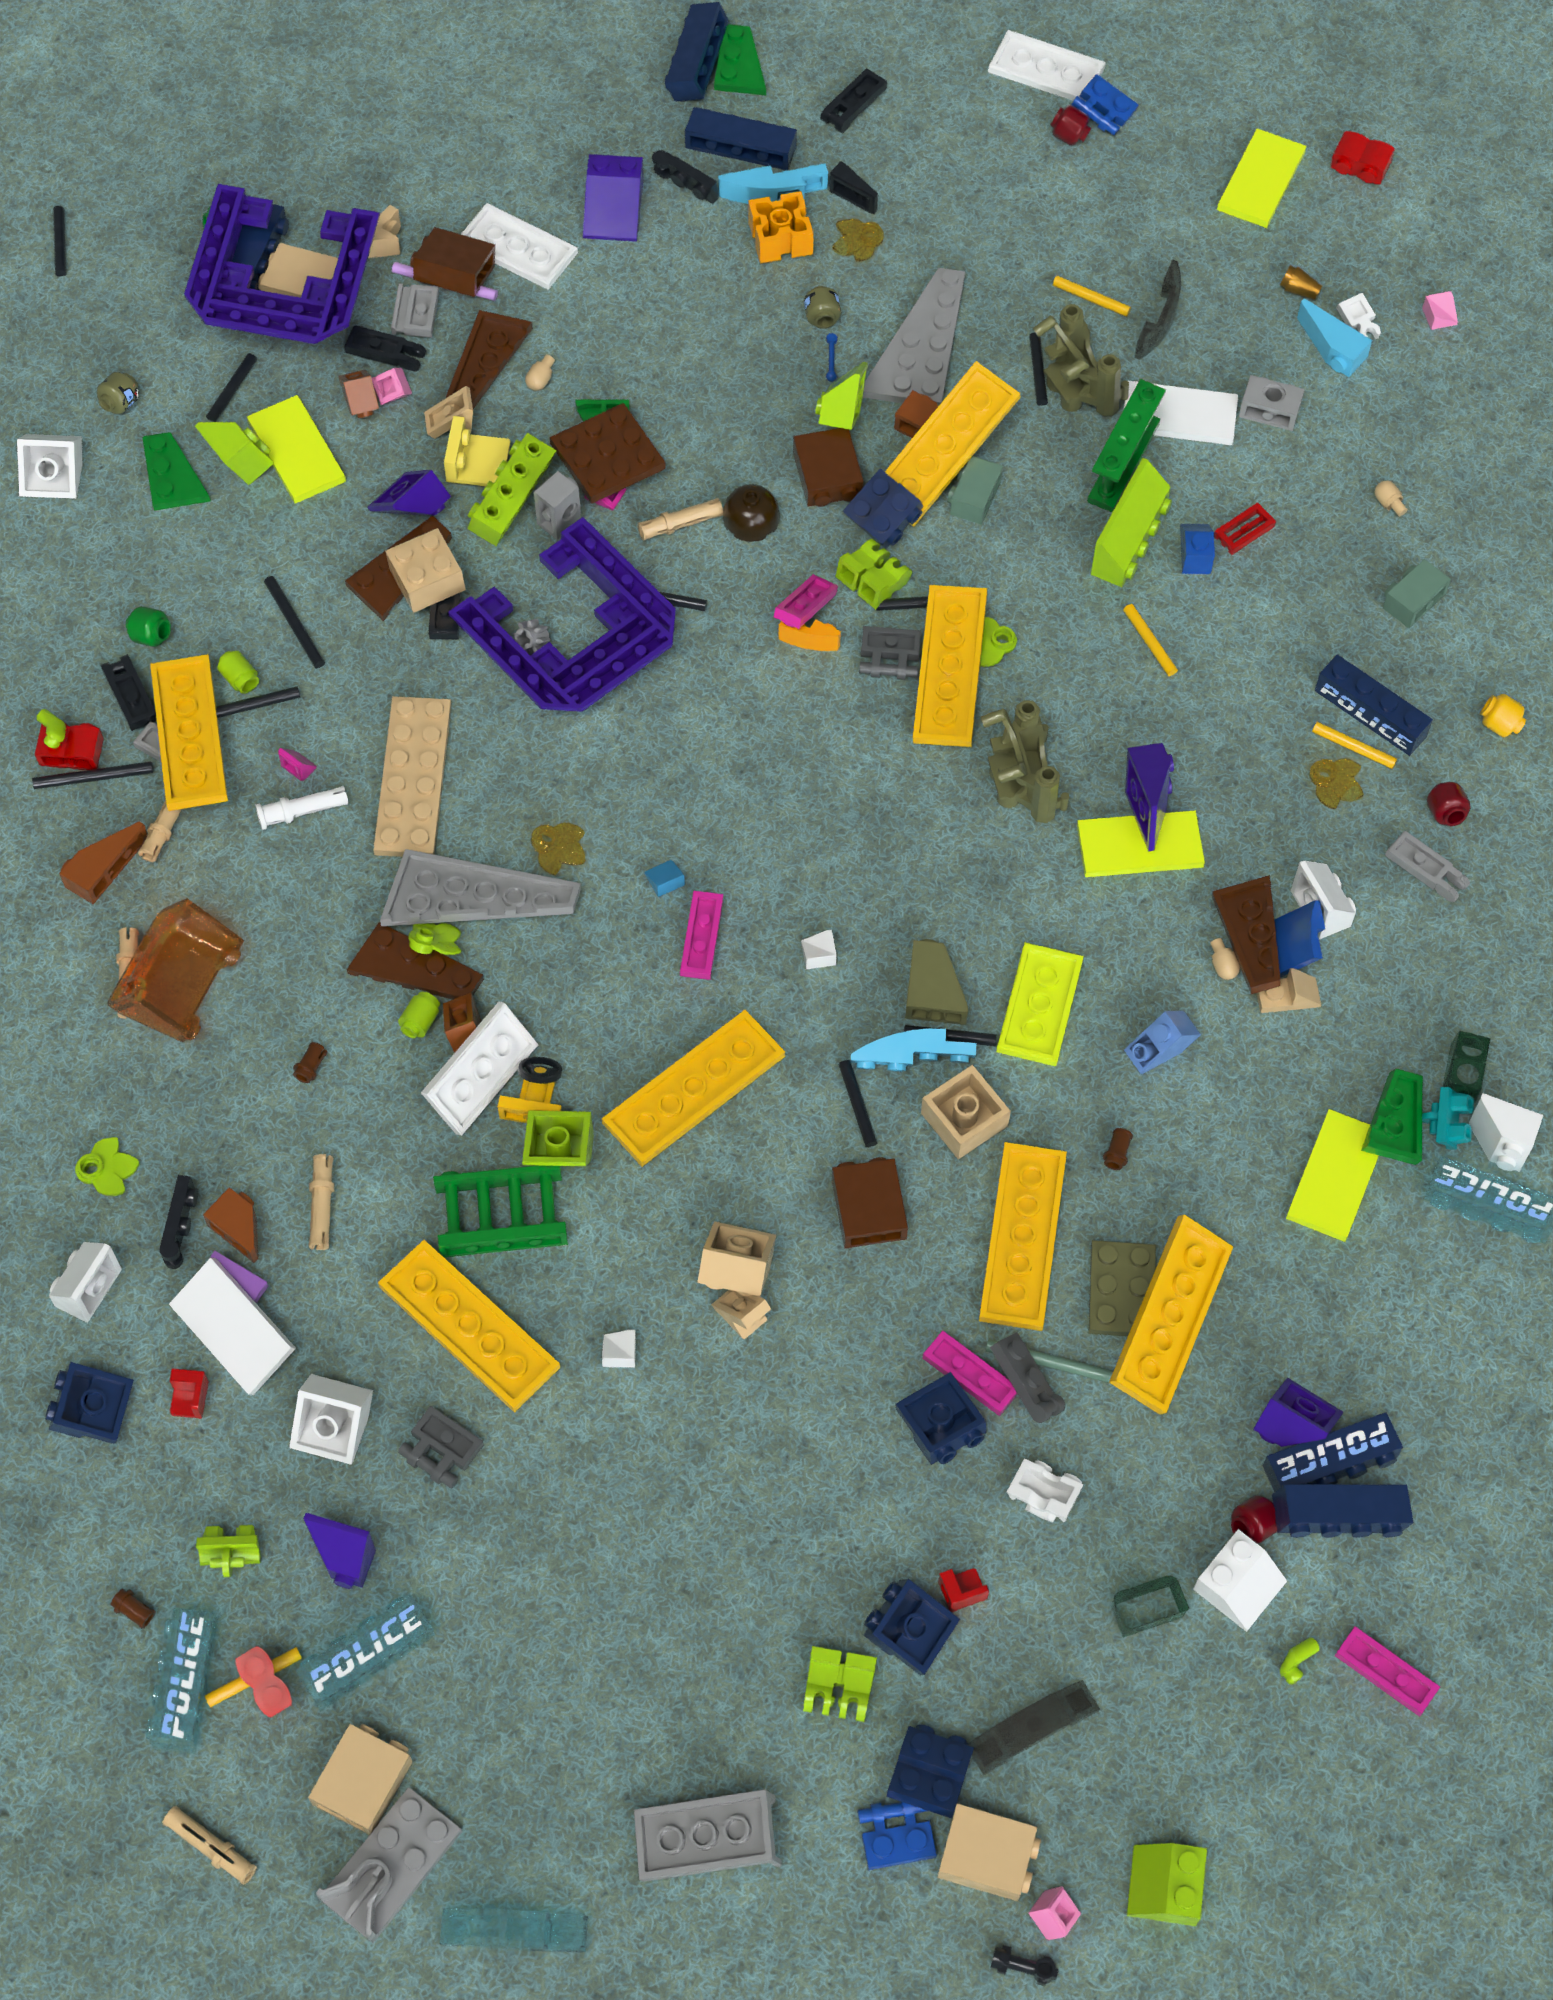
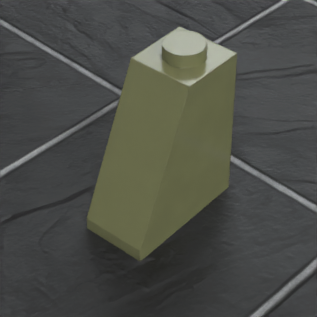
M931 939L914 940L905 1018L966 1025L968 1004L944 943H937Z

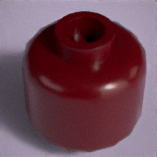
M1067 105L1065 108L1060 107L1050 124L1053 127L1052 134L1071 146L1075 145L1078 140L1084 142L1091 130V127L1087 126L1089 116L1072 105Z
M1455 782L1437 784L1429 792L1426 799L1432 816L1439 824L1444 826L1459 825L1466 819L1471 809L1466 793Z
M1255 1495L1235 1507L1231 1514L1233 1533L1235 1534L1239 1529L1257 1544L1275 1534L1277 1526L1273 1502L1263 1496Z

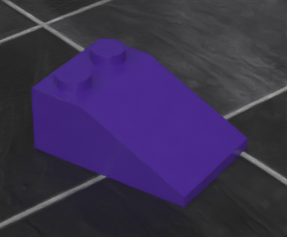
M589 154L586 175L583 239L637 242L644 179L643 157Z
M1163 743L1130 747L1127 750L1125 794L1148 851L1155 850L1167 809L1168 794H1172V782L1169 776L1170 772L1174 771V762L1172 755L1167 754Z

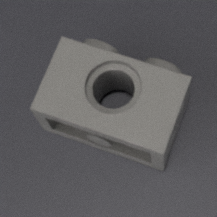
M1250 375L1239 417L1293 431L1305 389L1291 384L1272 381L1265 377Z
M557 471L534 491L537 524L558 540L563 530L581 518L579 487L572 478H566Z

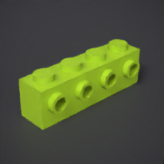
M529 433L525 435L522 441L517 439L509 451V454L512 455L508 462L503 460L495 473L498 476L494 483L489 481L484 488L481 496L485 498L481 504L475 502L467 517L471 518L467 529L497 546L551 464L556 450Z

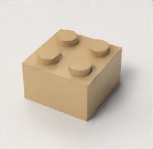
M438 528L385 551L390 571L413 613L466 590L462 570Z
M973 1065L924 1096L921 1106L923 1117L958 1160L1008 1127L1011 1112Z
M714 1221L703 1248L697 1283L705 1284L707 1287L715 1290L727 1289L737 1291L743 1296L750 1297L755 1295L760 1297L770 1271L776 1235Z

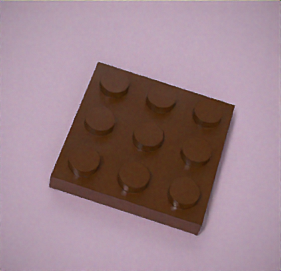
M624 403L550 437V445L556 450L557 455L591 504L666 469L665 461Z

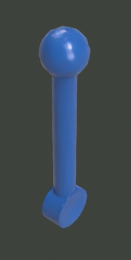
M830 333L826 337V341L829 344V372L826 374V379L833 382L837 378L834 372V350L837 343V335Z

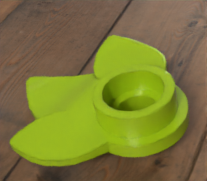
M985 617L981 667H990L1001 662L1004 654L1012 652L1017 644L1016 634L1011 628L999 626L996 620ZM1003 639L1007 641V643H1000L998 642V640Z
M435 923L413 924V930L410 931L408 939L410 941V948L415 952L430 954L435 950L445 955L461 953V949L454 943L461 936V931L457 927L447 923H440L438 925Z
M110 1137L95 1143L91 1153L83 1155L78 1160L75 1172L81 1182L93 1184L98 1193L105 1196H119L125 1193V1186L122 1180L133 1175L140 1163L135 1157L118 1152V1138ZM89 1167H97L94 1173H86Z

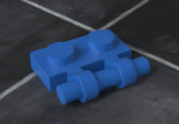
M1098 74L1082 90L1080 97L1077 96L1071 104L1086 113L1090 119L1098 124L1100 130L1103 132L1108 131L1113 136L1119 131V126L1123 127L1139 106Z
M881 1802L870 1804V1808L857 1810L859 1823L873 1822L875 1830L862 1833L868 1870L936 1858L937 1854L930 1821L916 1823L915 1820L916 1813L927 1812V1810L904 1802L883 1806ZM904 1817L905 1826L886 1829L884 1819Z

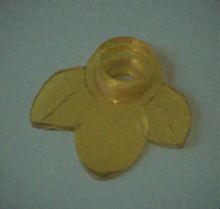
M858 219L840 220L836 222V227L843 236L834 243L832 250L842 256L853 255L857 262L865 261L873 256L875 247L883 242L884 232L879 224L875 222L863 223Z
M1341 758L1334 762L1329 759H1321L1315 762L1310 768L1309 777L1316 785V796L1319 801L1328 808L1336 809L1340 800L1353 802L1363 798L1364 794L1361 786L1354 779L1359 773L1361 765L1346 758ZM1319 773H1327L1329 777L1321 776Z
M564 822L555 827L540 825L535 828L531 835V844L538 852L540 866L546 872L555 876L559 872L561 864L573 866L584 864L585 853L580 843H578L585 834L584 830L575 824ZM542 835L550 837L551 841H544Z

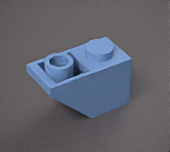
M1165 1011L1130 1043L1124 1051L1139 1073L1144 1074L1182 1053L1201 1034L1184 1011Z

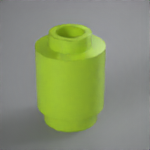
M228 651L220 657L217 670L235 691L246 694L258 685L257 671L240 651Z
M423 991L413 996L398 1019L401 1032L410 1038L424 1037L439 1014L440 1002L430 993Z

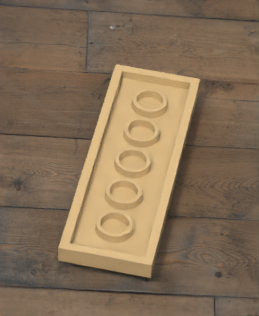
M392 696L374 855L403 857L405 849L435 855L452 706L451 699Z

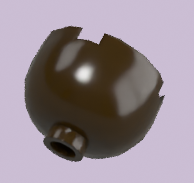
M755 484L740 486L726 499L723 509L724 526L739 540L747 542L761 541L778 527L780 520L778 502L774 495L763 486Z

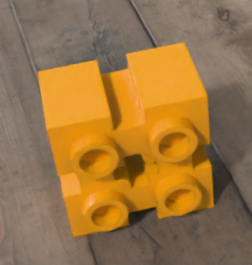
M802 191L781 194L778 201L771 202L770 197L748 200V222L752 237L755 238V248L760 264L781 260V254L790 253L792 258L813 255L814 233L809 216L806 217V205Z

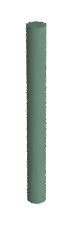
M988 1339L986 1352L993 1353L990 1347L998 1341ZM1028 1349L1037 1365L1109 1383L1113 1370Z

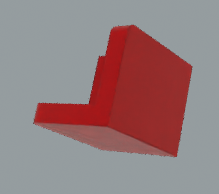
M172 1368L170 1383L174 1391L170 1414L177 1417L202 1419L209 1384L205 1372Z
M975 1568L955 1575L952 1569L939 1573L938 1584L950 1612L988 1599L989 1589L987 1585H982Z

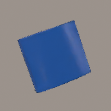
M1314 900L1274 920L1280 977L1287 975L1290 968L1298 970L1323 958L1318 933L1325 930L1320 900Z

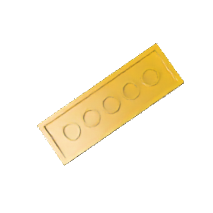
M977 361L885 471V473L898 484L900 483L923 504L921 516L915 523L910 524L913 527L1021 398L1018 391Z
M929 585L913 730L914 744L972 747L987 604V588Z
M209 655L151 663L150 668L168 811L227 802L228 796Z
M743 1010L602 1118V1124L639 1165L643 1167L785 1057V1051L746 1010Z
M1004 1143L979 1315L980 1322L1038 1331L1043 1330L1067 1151Z
M1185 1214L1177 1216L1109 1383L1159 1415L1167 1413L1233 1249L1232 1245Z
M425 1240L420 1242L378 1282L381 1290L514 1413L560 1369V1363Z

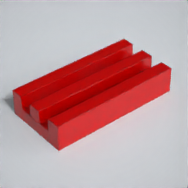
M1257 502L1214 531V538L1216 540L1219 539L1221 545L1224 548L1227 547L1229 549L1228 552L1233 555L1274 528L1276 520ZM1257 513L1260 515L1258 518L1254 519L1250 523L1248 522L1247 524L1242 526L1241 529H1239L1229 537L1226 535L1227 533H1229L1230 531H1232L1233 529H1235L1236 527H1238L1239 525H1241Z

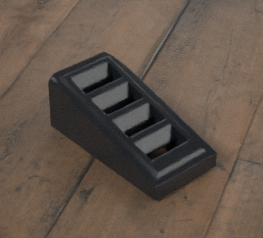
M840 161L830 172V192L870 214H875L877 211L878 193L848 165Z

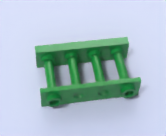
M1139 380L1092 468V472L1098 474L1099 477L1088 496V503L1109 512L1114 511L1160 424V418L1155 417L1154 414L1166 393V389L1145 380Z
M535 1165L469 1173L447 1171L440 1176H433L436 1194L445 1193L448 1231L445 1234L438 1235L439 1251L444 1258L568 1245L566 1223L557 1221L555 1217L552 1182L562 1181L560 1166ZM540 1183L543 1222L536 1225H527L524 1223L521 1185ZM508 1186L511 1225L507 1228L496 1229L492 1227L489 1188ZM477 1190L480 1228L477 1231L464 1232L460 1228L458 1191Z

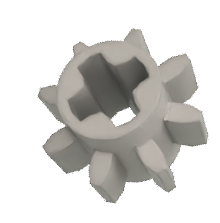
M537 618L519 622L518 627L520 629L513 633L514 640L529 655H532L550 641L548 627L540 625Z

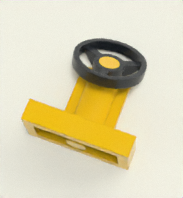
M530 1057L522 1060L518 1067V1073L524 1079L520 1097L514 1098L500 1095L497 1106L500 1119L527 1123L528 1110L562 1111V1105L550 1104L555 1081L559 1080L562 1075V1066L557 1061L545 1057ZM532 1064H545L553 1068H547L545 1066H534ZM525 1067L530 1074L526 1073L523 1068Z

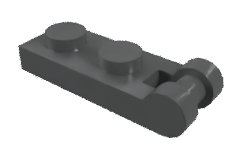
M1017 1332L990 1347L1034 1421L1042 1423L1048 1420L1051 1415L1055 1416L1064 1411L1065 1402L1063 1398L1058 1394H1054Z

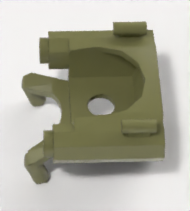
M1069 304L1060 311L1059 325L1055 318L1050 315L1033 327L1038 337L1053 327L1056 331L1055 343L1044 348V352L1051 361L1056 359V362L1043 370L1047 377V387L1051 391L1060 394L1061 407L1066 411H1077L1085 402L1096 406V412L1102 416H1112L1119 410V399H1128L1129 382L1124 380L1120 386L1121 363L1120 359L1115 355L1107 354L1098 362L1095 360L1090 346V330L1084 321L1083 310L1077 305Z
M1024 700L1016 705L1013 723H1011L1007 711L1003 708L981 716V721L985 728L1002 722L1005 726L1002 736L990 738L994 755L988 757L989 774L996 786L998 803L1005 808H1012L1020 803L1031 810V816L1036 822L1048 823L1053 820L1056 809L1066 811L1068 809L1069 794L1063 792L1057 798L1060 773L1055 767L1048 766L1044 743L1047 741L1049 727L1041 722L1040 707L1034 701Z

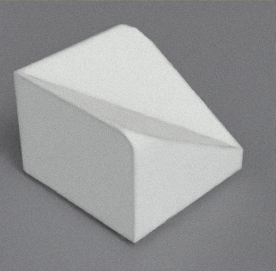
M826 930L801 940L806 969L836 965L837 955L832 930Z
M625 1330L605 1334L602 1350L603 1367H635L636 1331Z

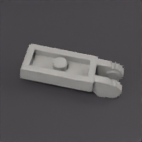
M1404 831L1386 851L1385 856L1431 889H1435L1439 895L1450 902H1455L1459 894L1454 887H1451L1450 884L1443 880L1445 877H1447L1449 882L1462 890H1465L1470 885L1469 879L1454 868L1451 862L1407 831Z

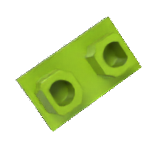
M240 1525L236 1528V1536H225L223 1528L219 1526H207L203 1537H197L196 1548L199 1552L200 1566L210 1565V1568H222L224 1578L231 1577L235 1567H244L245 1564H260V1547L253 1525Z

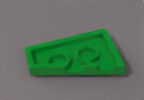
M727 25L720 46L714 81L715 91L766 96V86L750 26Z
M171 432L142 436L154 511L210 502L207 491Z
M1394 1069L1389 1073L1361 1151L1413 1165L1422 1161V1075L1400 1069Z

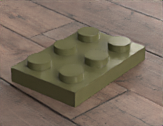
M1092 1240L1088 1334L1128 1337L1155 1272L1156 1245Z

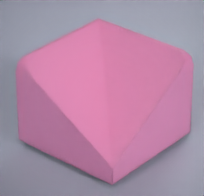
M1451 291L1425 297L1422 309L1431 330L1457 325L1458 320Z
M392 368L372 378L373 386L381 405L412 394L402 368Z
M1063 1887L1044 1891L1029 1911V1915L1047 1940L1066 1937L1081 1915Z

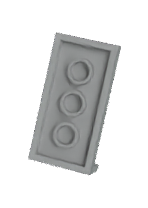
M408 1787L329 1886L324 1890L319 1888L316 1895L323 1904L373 1944L460 1836L462 1829Z
M765 1789L635 1809L634 1818L639 1880L646 1882L767 1863L776 1867L782 1866L781 1859L776 1857L771 1810V1806L776 1801L775 1795Z

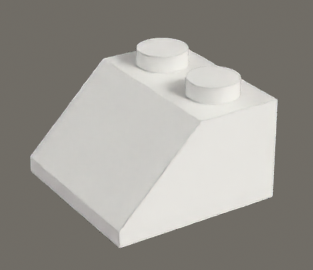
M25 434L17 439L19 496L77 498L83 463L82 436Z
M1311 861L1300 862L1291 893L1300 907L1314 900H1320L1325 930L1318 933V938L1322 939L1351 927L1356 914V908L1351 898H1347L1342 891L1339 877L1331 872L1327 864Z
M1482 1093L1470 1118L1469 1125L1489 1161L1496 1163L1503 1170L1520 1172L1533 1148L1543 1115Z
M83 1242L79 1250L73 1251L68 1259L67 1268L63 1275L57 1277L50 1288L49 1297L55 1307L86 1323L89 1322L122 1270L111 1246L105 1243Z
M311 1374L298 1391L289 1448L352 1465L369 1418L373 1390Z
M1238 1529L1198 1578L1193 1590L1247 1632L1287 1580L1268 1553Z

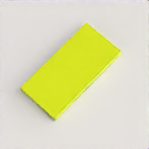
M1257 128L1218 203L1217 210L1267 228L1305 154L1307 146Z
M298 395L247 416L248 423L254 434L271 450L267 455L274 462L273 467L295 504L346 482L344 473Z
M1196 810L1165 813L1154 851H1148L1134 816L1077 821L1085 877L1204 868L1205 861Z
M1024 942L996 1052L1057 1066L1084 956Z
M1331 1109L1328 1110L1286 1219L1346 1242L1379 1156L1361 1151L1370 1127L1369 1124Z

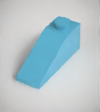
M1305 298L1301 301L1297 316L1298 321L1324 361L1334 371L1350 377L1368 357L1372 340Z

